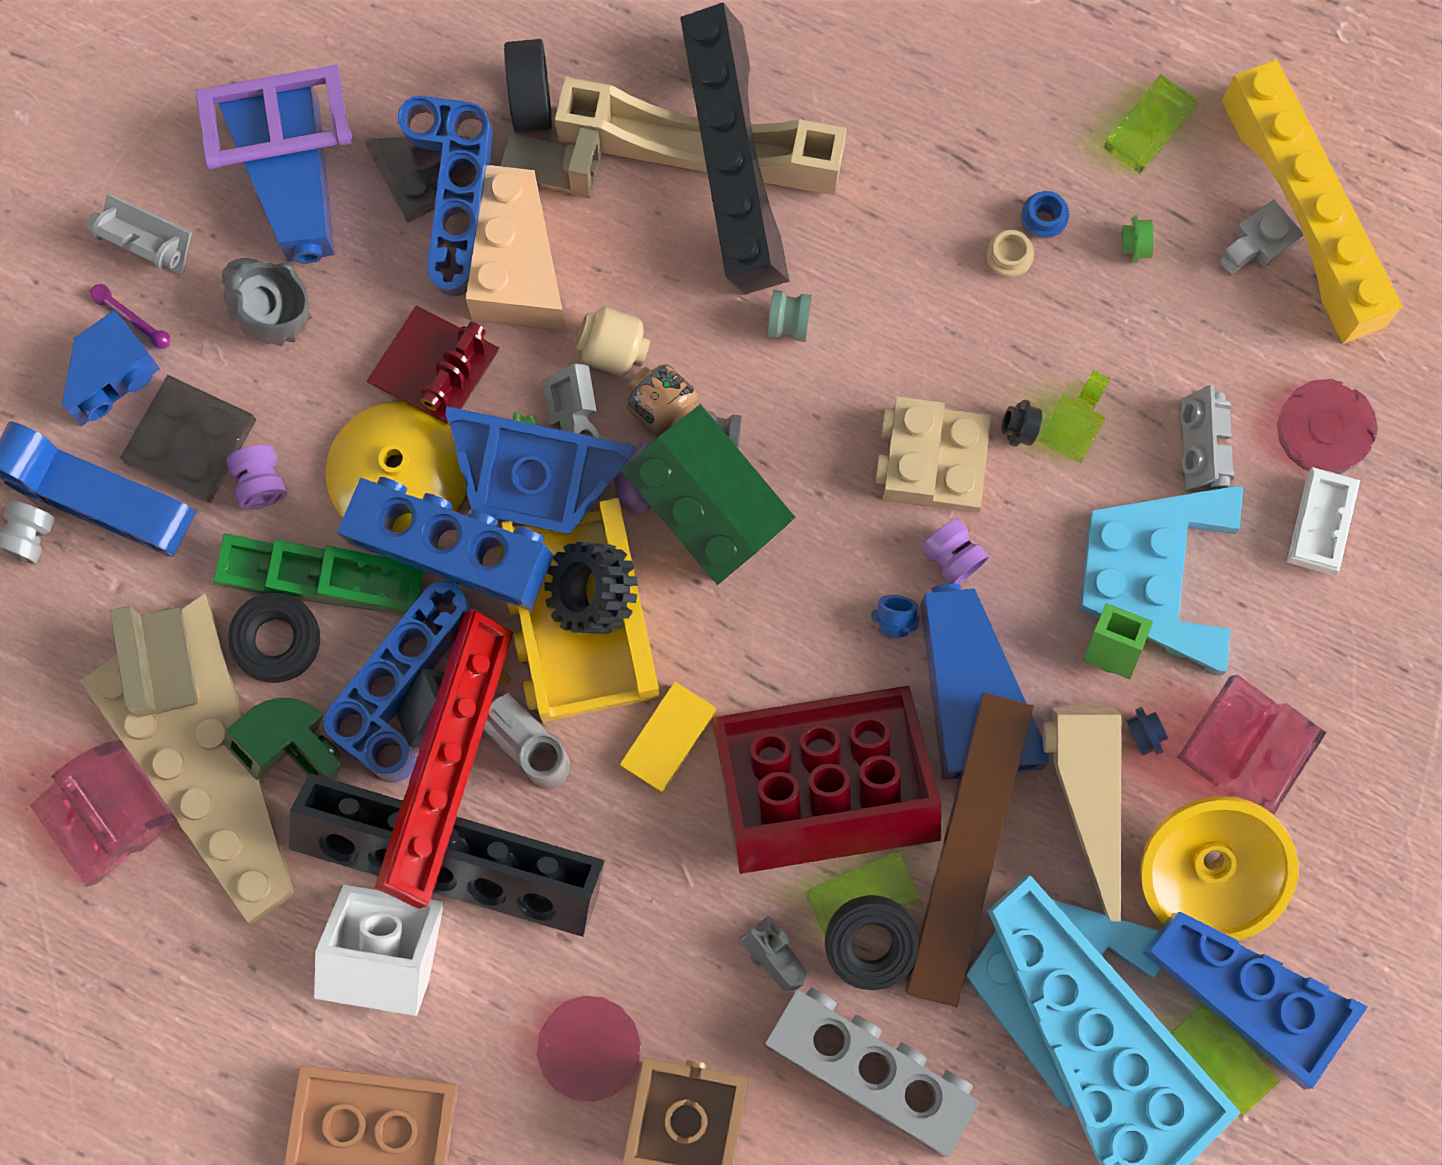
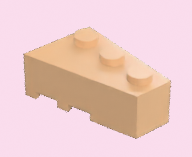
M487 165L466 293V302L471 319L474 321L566 331L535 171Z

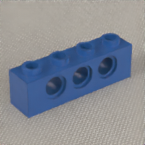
M360 477L337 531L348 543L532 611L554 557L547 546L542 543L544 539L542 535L520 526H516L514 532L497 527V519L477 510L470 509L468 516L452 511V503L430 493H425L422 499L406 494L408 489L406 486L386 477H379L377 483ZM403 514H412L410 526L402 532L394 533L393 525L396 519ZM449 530H458V538L453 546L448 549H438V541L443 533ZM496 546L504 547L503 558L498 564L494 566L483 565L484 555L489 549Z

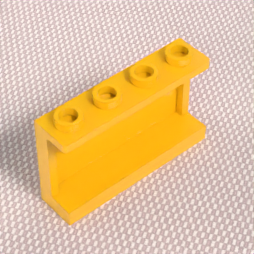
M619 498L600 501V510L588 512L571 534L530 525L520 526L544 537L542 543L547 546L554 556L557 552H565L563 547L569 543L590 542L616 546L615 549H621L627 554L624 560L632 561ZM512 521L502 522V529L514 532L515 527H513ZM496 546L500 562L504 555V547ZM552 559L550 565L557 566L558 564ZM634 569L628 573L629 576H635ZM593 573L590 574L586 587L589 604L595 593ZM549 574L545 576L532 611L507 602L510 615H520L523 632L514 633L519 662L529 661L532 680L523 681L528 710L538 709L542 723L660 699L637 586H630V593L637 594L636 603H627V607L633 611L629 619L621 618L624 625L619 629H612V633L608 634L574 633L559 627L561 622H554L550 615L556 608H547L545 599L552 597L551 591H544V583L552 582L553 576Z

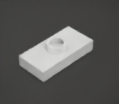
M1314 467L1308 471L1287 563L1333 576L1340 571L1360 480Z

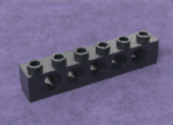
M309 773L290 809L289 850L378 876L403 800ZM456 816L433 893L584 937L598 898L605 860Z

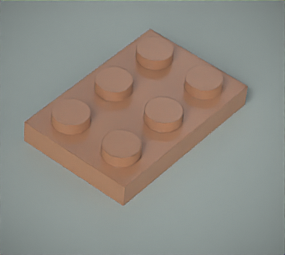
M300 1065L284 1165H447L459 1085Z

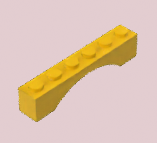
M1273 60L1234 75L1221 102L1240 140L1264 162L1288 199L1312 257L1322 304L1342 344L1385 328L1402 309L1403 305L1278 60Z

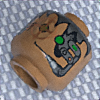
M668 364L657 366L652 370L648 367H643L633 376L627 386L631 391L627 402L628 411L657 437L697 407L698 392L695 387Z

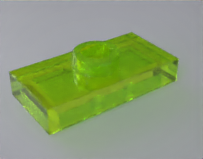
M1160 74L1108 137L1103 148L1136 172L1142 174L1195 109L1199 100Z
M899 850L805 891L807 900L824 938L828 923L833 914L843 904L854 898L878 895L889 898L901 906L920 898Z
M1203 1004L1170 1032L1241 1112L1238 1117L1244 1116L1280 1083L1245 1041Z

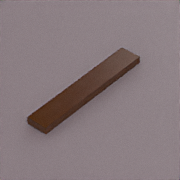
M981 692L919 935L917 959L910 971L905 990L907 995L958 1007L1034 705Z

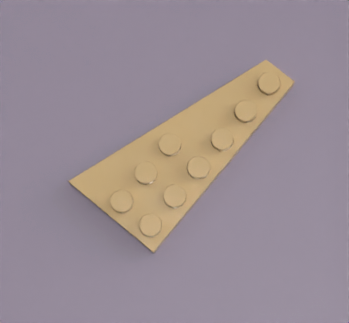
M204 593L181 609L184 613L198 696V703L196 705L137 717L125 708L117 655L85 676L80 682L249 924L253 925L294 895V890L280 841L274 830L264 786L261 784L260 778L256 780L223 744L226 729L242 717L243 712L236 688L232 683L222 639L217 631L210 597Z

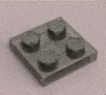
M167 374L120 458L125 464L207 503H211L229 471L226 463L227 457L241 449L257 420L253 414Z

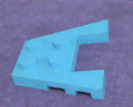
M1233 486L1093 510L1089 516L1079 610L1099 619L1105 604L1108 603L1149 619L1153 623L1147 636L1148 640L1164 647V651L1176 657H1185L1204 666L1205 671L1223 676L1227 672L1230 628L1179 621L1187 529L1195 528L1236 534L1240 529L1243 487Z
M1052 899L1101 955L1107 949L1149 979L1155 978L1160 967L1144 955L1143 952L1159 932L1158 930L1124 920L1110 921L1104 914ZM995 929L966 972L965 979L1004 1031L1008 1032L1035 1072L1039 1073L1059 1104L1066 1109H1070L1072 1102Z

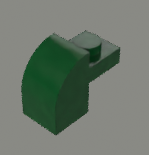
M276 698L264 701L246 712L225 731L223 744L256 780L287 755L307 776L311 773L336 780L342 764L338 761L340 754L333 743L323 735L317 738L313 734L318 730L323 714L312 705L301 700Z

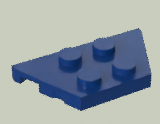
M448 406L445 413L457 449L456 455L460 470L464 475L471 509L483 512L496 519L568 534L572 533L621 471L620 469L625 466L634 454L636 447Z

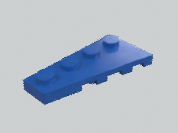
M1181 911L1170 915L1143 952L1144 955L1302 1089H1313L1368 1008V1006L1352 998L1346 999L1329 990V986L1311 977L1305 978L1283 967V963L1266 954L1259 955L1240 945L1238 940Z

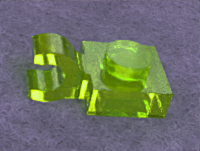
M1093 370L1076 401L1063 395L1038 441L1082 463L1106 419L1105 416L1093 410L1110 378Z

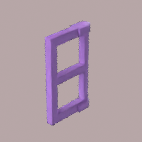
M338 65L196 90L205 154L204 161L209 170L241 162L335 145L352 144V133L349 129ZM326 84L334 130L284 139L277 92ZM263 95L271 142L221 151L214 104Z

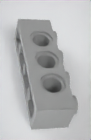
M810 987L807 994L797 989L764 1047L937 1154L949 1158L980 1103L978 1099L969 1095L973 1085L948 1070L944 1072L942 1077L938 1076L924 1067L928 1059L926 1056L900 1042L897 1049H894L878 1038L882 1030L868 1020L856 1014L851 1022L833 1011L837 1002L815 988ZM822 1026L834 1027L841 1034L842 1047L834 1056H824L814 1046V1033ZM868 1053L877 1054L886 1062L887 1074L879 1084L867 1083L859 1073L860 1060ZM914 1081L925 1083L932 1093L930 1106L921 1113L911 1110L905 1101L906 1088Z

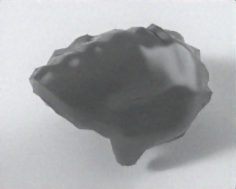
M240 258L229 262L222 270V283L225 286L224 301L228 306L229 316L239 324L241 330L246 335L266 344L282 346L285 341H296L299 332L305 330L311 315L306 287L293 270L291 264L284 262L275 265L256 259Z

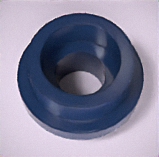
M1142 706L1135 709L1136 715L1125 720L1142 756L1153 751L1156 755L1163 753L1160 743L1167 740L1168 736L1156 711L1146 715Z

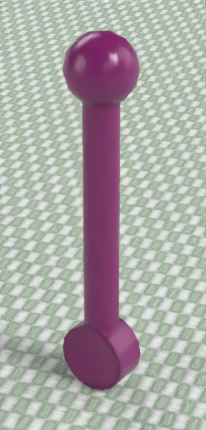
M97 284L92 287L90 295L96 304H107L113 310L115 309L118 314L149 336L154 347L165 349L169 346L170 335L167 332L155 330L114 299L106 285Z

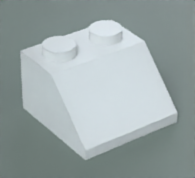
M343 885L315 950L314 999L417 1016L430 978L443 912V901L430 899L428 907L417 909L379 890Z

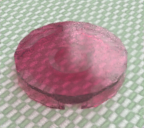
M1323 379L1312 380L1293 392L1281 407L1277 421L1279 443L1289 459L1306 471L1314 467L1335 474H1342L1362 462L1372 448L1378 427L1374 409L1365 395L1357 389L1351 390L1349 387L1342 385L1343 382Z
M581 996L562 1003L549 1015L539 1032L537 1057L542 1074L556 1091L573 1100L596 1102L614 1096L631 1081L640 1062L641 1041L635 1022L621 1006L604 997Z

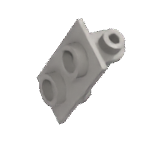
M110 193L106 194L103 212L101 214L94 212L87 220L86 228L92 231L93 238L108 240L154 262L155 266L161 270L167 268L182 275L192 232Z
M1208 385L1181 399L1180 422L1183 429L1184 451L1182 468L1185 472V491L1188 492L1210 483L1211 490L1230 487V481L1235 478L1232 446L1217 444V438L1226 440L1232 437L1231 403L1226 400L1225 393L1214 392V385Z

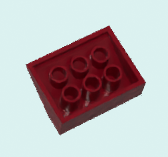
M909 685L712 717L739 874L941 841L942 804Z

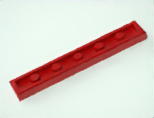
M475 609L463 615L374 887L417 909L429 906L514 633Z

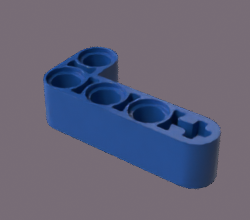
M413 96L405 100L397 114L398 124L402 132L413 146L442 152L427 264L428 275L443 294L460 296L467 292L486 166L490 165L493 128L485 110L477 104L435 97ZM420 113H428L434 116L432 127L424 133H417L410 129L412 119ZM467 119H475L482 123L481 132L472 139L461 138L457 132L460 124ZM462 166H469L476 170L475 180L466 187L455 186L452 184L451 179L455 170ZM456 213H463L470 217L468 229L460 235H452L446 232L445 225L447 220ZM443 244L456 249L455 261L463 271L462 274H455L452 282H448L441 273V269H448L450 267L452 253L447 247H443Z
M9 421L0 436V480L4 484L28 497L170 557L175 556L196 515V511L172 497L61 451L46 437L19 423Z
M450 581L432 583L424 590L331 704L324 716V727L329 737L342 750L386 782L404 780L412 773L416 762L414 749L401 733L389 725V722L397 714L421 668L432 670L455 642L463 615L470 611L469 603L463 591L458 585ZM441 602L447 606L453 603L456 610L451 615L445 611L439 614L436 607ZM427 620L431 627L435 625L439 633L436 636L433 635L432 631L423 621ZM422 637L427 640L426 648L419 656L413 658L402 654L403 647L409 639ZM382 676L393 677L395 685L388 695L375 697L371 694V686L376 679ZM350 715L361 716L363 720L362 727L357 734L351 737L340 736L339 727L342 720ZM389 745L400 746L402 748V757L396 765L389 768L379 766L378 755L383 748Z

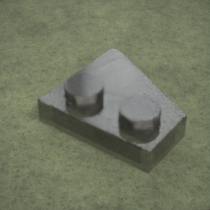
M460 136L464 139H470L469 136ZM406 137L371 138L365 141L373 161L407 223L435 209L442 152L415 147ZM462 166L456 169L451 178L452 184L458 187L470 185L475 180L476 170L469 166Z

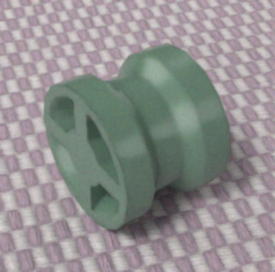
M773 290L767 337L778 338L782 334L792 335L796 341L806 342L811 295L801 294L797 298L787 297L783 291Z

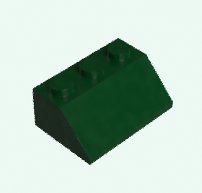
M699 404L620 469L717 585L755 555L796 518L702 404Z

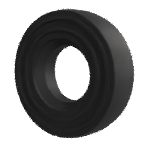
M265 593L251 598L237 610L230 623L228 644L234 661L246 674L259 681L280 683L298 677L311 666L320 646V629L314 614L299 599L283 593ZM283 620L293 630L291 646L287 651L277 656H268L261 653L256 646L258 629L267 621Z
M878 895L854 898L843 904L833 914L828 923L825 933V951L828 961L834 972L853 987L863 990H881L893 986L911 971L917 959L919 937L915 924L909 913L901 905L889 898ZM868 925L882 926L891 934L892 942L890 949L883 957L876 960H864L858 957L852 950L854 935L858 930Z

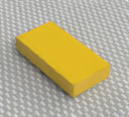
M674 682L620 763V768L660 794H663L712 720V717H714L717 708L677 682Z

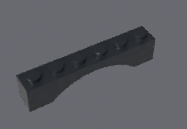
M722 2L681 16L680 20L725 276L746 295L790 281L782 238L765 190L753 139L748 100L750 63L743 25L725 3Z

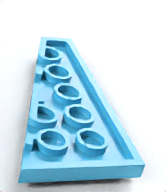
M1024 875L988 910V913L1098 1164L1190 1165L1241 1112L1030 875Z

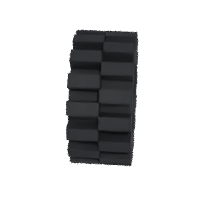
M576 542V544L569 543L563 547L565 552H557L553 557L558 565H550L547 574L553 576L552 582L544 583V591L552 592V597L545 599L547 608H556L550 615L554 622H561L559 627L574 633L608 634L612 633V629L621 628L624 625L621 618L629 619L633 612L627 607V603H636L637 594L630 593V586L638 585L637 577L628 575L630 571L635 569L632 561L624 560L627 554L621 549H615L616 546L610 544ZM593 573L595 593L589 604L586 587L588 578Z

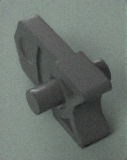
M769 916L756 925V930L750 929L740 937V941L751 954L752 962L756 965L762 964L783 991L797 990L803 986L807 972L787 945L790 941L789 936L784 931H780Z

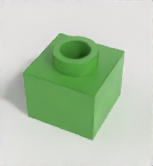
M1106 603L1083 661L1097 666L1106 672L1131 679L1153 621Z

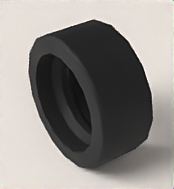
M531 39L506 42L504 44L505 72L514 132L550 130L552 128V114L543 40Z

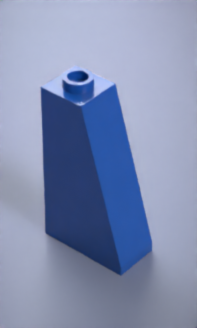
M313 86L277 92L284 139L322 132L319 101ZM263 95L218 103L237 148L271 142ZM324 148L243 162L287 261L311 264L320 261L322 257L335 256Z
M957 583L941 584L932 587V593H925L920 604L943 780L960 778L981 692L1026 703L975 588L961 590V585ZM1031 716L1017 772L1042 770L1050 762L1049 753H1044L1042 736L1033 716Z

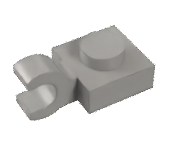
M1272 200L1238 225L1234 232L1238 240L1226 248V255L1220 258L1218 262L1230 276L1254 258L1265 268L1297 245L1304 237V234L1275 200Z
M574 363L543 379L550 426L561 427L562 431L600 438L597 429L587 418L588 415L597 411L589 365Z

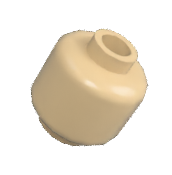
M603 306L595 314H586L577 336L575 349L581 351L583 364L621 377L629 372L632 365L642 366L648 352L650 340L642 337L644 329L641 319Z

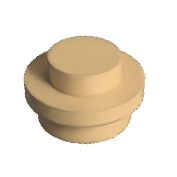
M1016 230L1002 231L990 240L986 250V259L990 268L997 274L1004 277H1017L1024 274L1030 268L1034 259V247L1028 237L1022 232Z

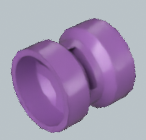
M248 446L233 452L227 457L226 463L229 473L238 480L235 494L240 508H264L286 497L287 490L284 480L274 470L278 460L272 446Z
M959 518L941 527L920 547L930 561H937L942 567V576L948 584L961 583L989 559V555L980 544H973L967 537L968 530Z

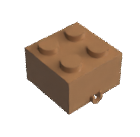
M643 1057L623 1165H733L749 1077L708 1070V1064L687 1060L686 1065Z

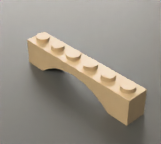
M569 77L564 78L555 117L558 143L566 145L568 143L575 144L579 129L582 127L599 131L601 153L707 172L698 118L654 106L630 96L612 85ZM801 119L782 123L751 124L756 154L764 183L835 196L844 151L845 127Z

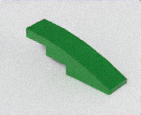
M224 533L213 585L260 594L283 593L299 600L406 614L419 598L424 571L386 557L326 545L325 549L277 539L274 540V543Z

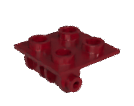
M416 305L367 379V383L450 425L445 414L447 406L457 409L463 408L500 348L483 338L486 331L479 324L469 322L467 327H458Z

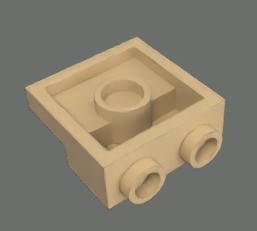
M896 396L894 408L884 409L881 437L890 438L888 455L879 454L875 483L884 484L882 500L979 513L982 504L991 415L944 409L945 402Z

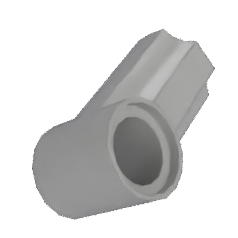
M509 693L496 698L491 703L483 731L527 774L533 784L546 789L562 784L568 777L571 766L569 757L560 741L550 735ZM552 751L557 754V762L550 770L540 772L533 769V761L541 752Z

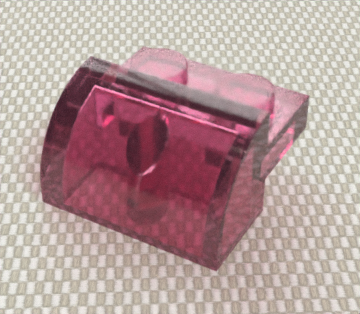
M1237 674L1228 678L1177 758L1212 783L1209 788L1220 796L1236 797L1251 801L1275 815L1327 732L1288 703L1277 704Z
M121 740L100 744L69 761L51 776L55 783L30 805L86 887L98 884L131 853L143 851L177 820Z

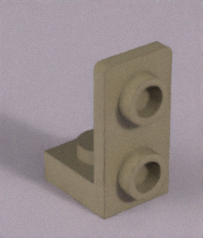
M580 127L576 143H568V145L511 133L500 166L534 170L538 187L590 198L602 157L599 131Z

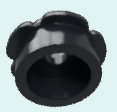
M1022 400L1015 407L1009 406L1002 420L1001 431L1007 435L1011 446L1017 447L1019 444L1031 446L1035 442L1042 424V410L1031 406L1028 400Z

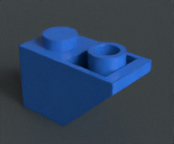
M115 309L74 338L62 404L81 426L88 421H95L105 416L112 409L114 402L128 392H136L145 387L151 381L153 374L160 370L149 352Z

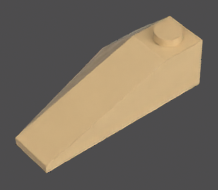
M1091 701L1051 708V722H1043L1044 753H1051V759L1102 910L1110 921H1121V714L1106 701Z

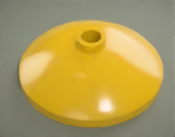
M404 401L385 402L360 412L344 425L330 447L326 462V484L331 501L342 518L360 477L375 483L378 482L379 477L389 478L408 488L406 494L422 499L425 493L436 495L452 503L451 510L458 513L468 497L450 425ZM400 455L403 457V460L399 466L395 468L386 466V461L390 456ZM407 513L399 516L394 522L393 532L399 533L406 530L412 522V514Z
M1228 796L1208 797L1190 802L1176 809L1155 828L1142 854L1140 879L1147 903L1163 925L1172 913L1181 911L1238 941H1242L1268 928L1287 908L1297 885L1298 857L1287 830L1268 810L1241 798ZM1209 852H1220L1217 860L1213 862L1204 861V857Z

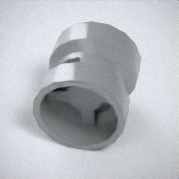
M8 500L2 514L7 524L3 525L0 530V554L20 562L36 565L42 553L41 539L39 537L50 533L56 518L31 505Z

